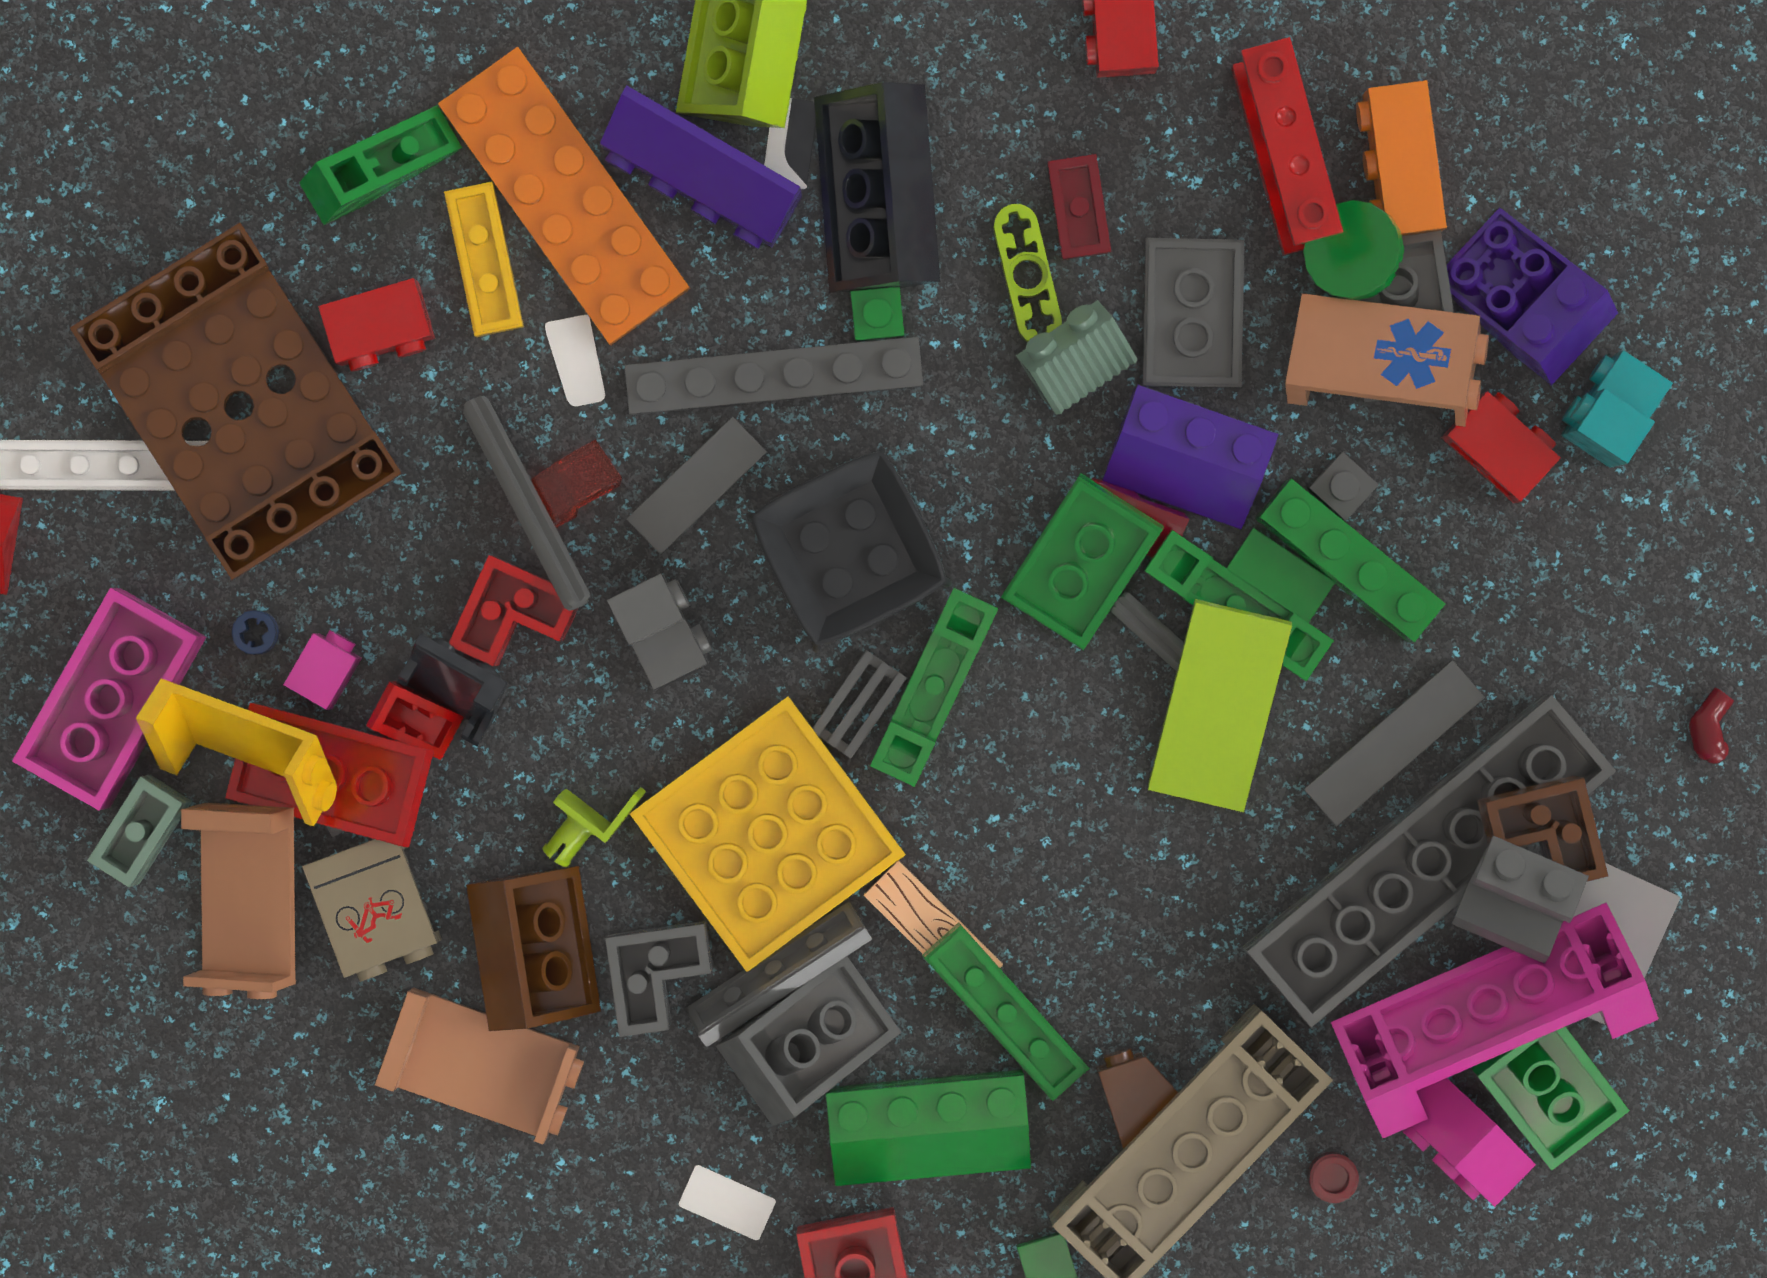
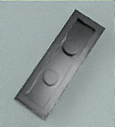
M732 417L643 502L627 520L662 555L764 457L767 451Z

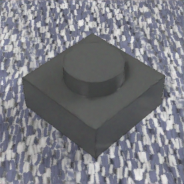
M1340 452L1308 487V490L1338 517L1346 521L1379 484L1344 452Z

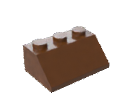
M579 866L502 877L466 885L489 1031L528 1029L601 1012Z

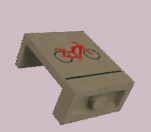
M374 839L302 866L344 978L356 973L360 982L387 972L385 962L403 956L406 964L433 955L431 945L442 940L439 930L434 932L405 856L404 849L408 847Z

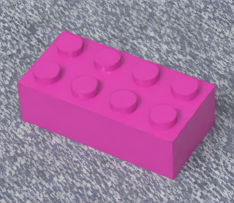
M110 588L12 762L97 810L110 808L147 744L145 736L136 720L137 715L161 678L180 685L203 645L206 636L121 588Z

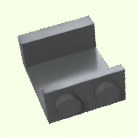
M1493 836L1467 883L1451 924L1545 964L1550 956L1563 920L1568 923L1572 921L1589 876Z

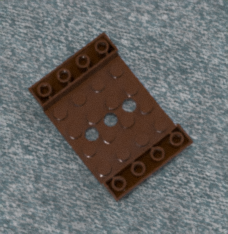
M241 223L228 229L70 327L232 581L402 474L277 283L267 263ZM278 367H286L296 376L294 387L284 394H277L271 391L267 384L270 372ZM237 393L248 395L254 403L251 415L243 420L230 418L225 410L227 400ZM192 420H203L211 426V437L202 446H191L185 442L183 437L185 426Z

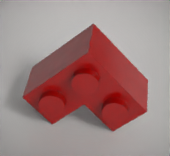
M488 555L449 644L456 650L491 666H499L518 623L557 641H564L578 608L571 611L565 609L550 581L498 557Z

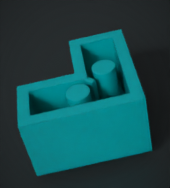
M1623 350L1615 353L1612 358L1607 355L1603 356L1589 377V380L1595 383L1594 386L1582 398L1577 396L1562 418V421L1568 425L1561 436L1609 468L1628 464L1655 423L1650 417L1673 384Z

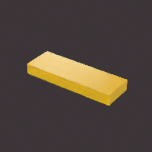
M487 182L444 191L474 336L480 337L523 328L524 325L494 183Z

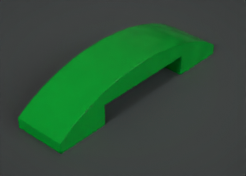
M1173 530L1168 533L1143 570L1192 606L1195 599L1291 621L1292 628L1282 667L1304 681L1308 680L1334 641L1298 615L1289 612L1213 560V557Z
M955 587L953 588L871 762V767L915 787L976 654L999 609L998 607Z

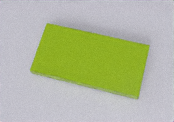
M1195 599L1148 783V790L1244 812L1292 628L1291 621Z

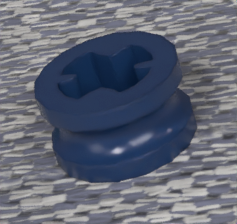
M253 610L245 612L233 624V641L240 650L248 654L258 655L267 653L274 648L279 639L278 623L273 616L263 611ZM257 618L256 624L261 625L265 622L269 631L262 635L264 644L258 647H254L255 641L247 643L243 636V633L249 630L248 621Z

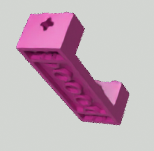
M1606 902L1574 916L1570 923L1562 922L1550 956L1545 964L1507 947H1502L1332 1021L1331 1024L1365 1103L1382 1138H1385L1428 1119L1416 1092L1417 1090L1600 1012L1612 1039L1652 1023L1659 1018L1647 983Z

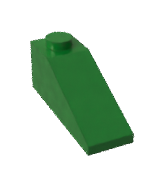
M438 105L316 162L299 184L323 225H326L367 205L458 152L462 146Z

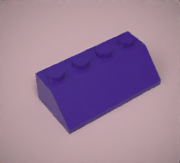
M627 85L619 98L600 141L602 149L608 152L605 161L631 175L634 168L651 177L647 184L648 186L672 200L677 193L694 202L690 209L692 212L715 225L719 218H722L737 227L733 233L735 237L756 249H759L762 242L773 248L802 198L799 185Z

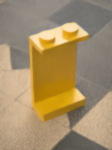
M162 678L136 717L161 770L178 775L195 745L198 744L284 776L305 824L314 827L322 811H327L335 800L337 784L317 735Z

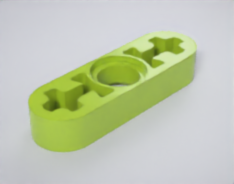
M1011 204L1001 209L997 214L993 231L1017 330L1021 338L1028 343L1031 338L1037 335V331L1035 329L1027 330L1025 322L1031 320L1033 314L1031 305L1027 303L1020 307L1018 297L1032 298L1038 296L1043 291H1047L1049 301L1039 300L1041 314L1045 317L1051 316L1053 319V324L1046 328L1047 333L1062 325V318L1037 217L1027 206ZM1017 214L1020 221L1028 220L1030 228L1023 231L1024 245L1026 248L1034 243L1037 253L1022 252L1008 259L1006 250H1016L1015 239L1012 233L1004 234L1002 231V227L1009 223V215ZM1031 261L1039 266L1042 272V279L1039 285L1032 289H1024L1016 284L1013 278V271L1019 263Z

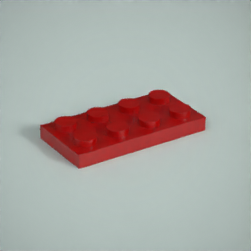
M256 703L249 704V711L317 735L337 784V792L332 806L327 811H322L316 823L402 847L410 846L434 753L433 750ZM235 758L225 798L255 806L294 808V817L303 819L284 776Z

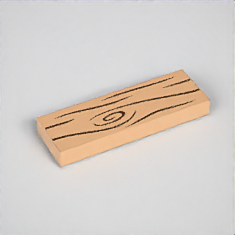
M899 860L864 894L922 954L959 922L1000 968L1003 966V963Z

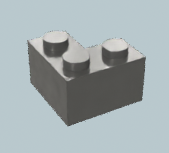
M659 574L607 600L628 645H632L653 690L709 664L705 654L712 651V647L701 625L698 624L691 627L683 611L690 607L691 604L679 580L674 579L669 582L666 575Z
M706 920L613 933L605 938L619 1037L669 1030L672 1023L665 980L711 974L713 963Z

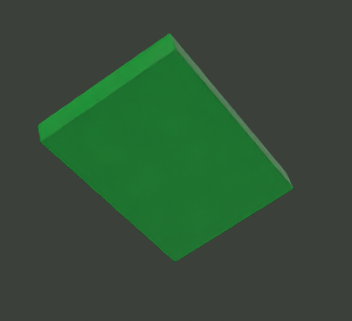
M1080 473L1008 584L1001 598L1084 650L1162 532L1164 526Z

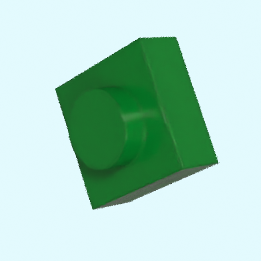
M900 287L851 291L855 342L904 337Z

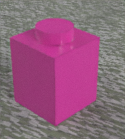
M329 630L326 637L320 633H313L286 679L284 686L326 710L333 709L362 659L352 652L356 644L332 630Z

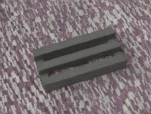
M866 650L812 729L820 738L851 759L907 677ZM868 664L872 665L877 670L832 734L825 729L826 725ZM885 675L893 680L848 745L841 738Z

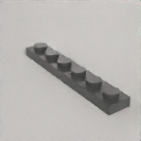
M919 337L624 365L629 415L923 387Z

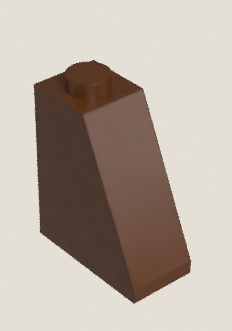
M1132 1048L1122 1049L1105 1055L1103 1057L1105 1064L1096 1067L1122 1149L1179 1092L1143 1052L1133 1055Z

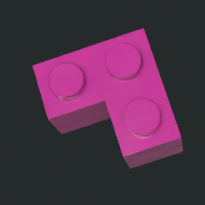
M1445 1078L1416 1091L1428 1119L1406 1128L1402 1132L1423 1152L1431 1145L1438 1152L1432 1161L1473 1201L1481 1194L1496 1207L1536 1165L1495 1122L1449 1079Z

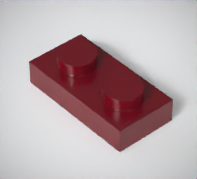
M1092 154L1048 161L1047 169L1061 260L1111 253L1097 155Z

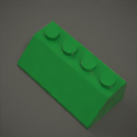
M1022 1069L834 1086L826 1092L835 1186L1031 1168L1029 1125Z

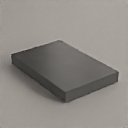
M1145 239L1142 386L1242 387L1244 240Z

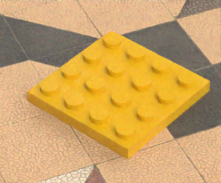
M789 696L630 813L639 828L746 972L750 971L906 855Z

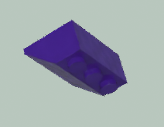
M1137 385L1133 390L1102 481L1135 491L1137 494L1241 530L1264 478L1279 434Z

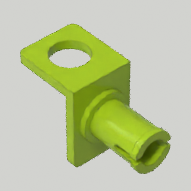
M640 787L611 823L571 791L564 789L553 803L566 813L567 818L549 842L543 846L544 853L551 858L563 843L566 844V847L554 862L563 867H568L573 857L590 835H594L606 843L647 791Z

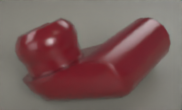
M1716 687L1713 688L1691 717L1688 726L1695 753L1700 759L1706 760L1711 764L1722 762L1728 755L1729 747L1724 742L1719 722L1734 703L1732 698Z

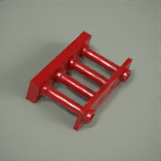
M1290 37L1241 50L1243 62L1231 66L1282 256L1304 251L1306 242L1343 232Z

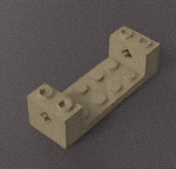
M1255 1004L1220 1038L1225 1045L1089 1185L1082 1180L1049 1214L1052 1227L1105 1278H1142L1333 1081Z

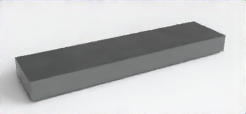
M1450 660L1307 784L1303 790L1332 824L1337 827L1485 697L1457 664Z
M845 903L791 939L750 971L746 972L744 969L686 1007L685 1011L698 1037L708 1047L871 941L872 937L851 903Z

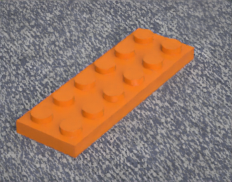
M519 47L513 49L438 103L610 346L690 289Z

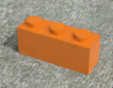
M1427 80L1368 88L1362 94L1363 102L1356 103V114L1359 131H1367L1370 150L1363 151V168L1366 180H1374L1376 199L1370 200L1369 203L1389 214L1400 229L1402 236L1440 230L1442 232L1447 228Z

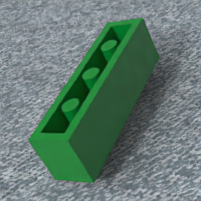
M1292 478L1282 484L1255 518V520L1319 572L1336 582L1335 584L1406 642H1415L1446 604Z

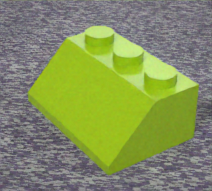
M695 0L676 113L751 127L785 128L807 0Z

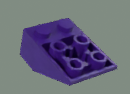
M1500 207L1447 264L1452 299L1468 314L1480 316V325L1517 359L1550 385H1553L1618 314L1606 288Z

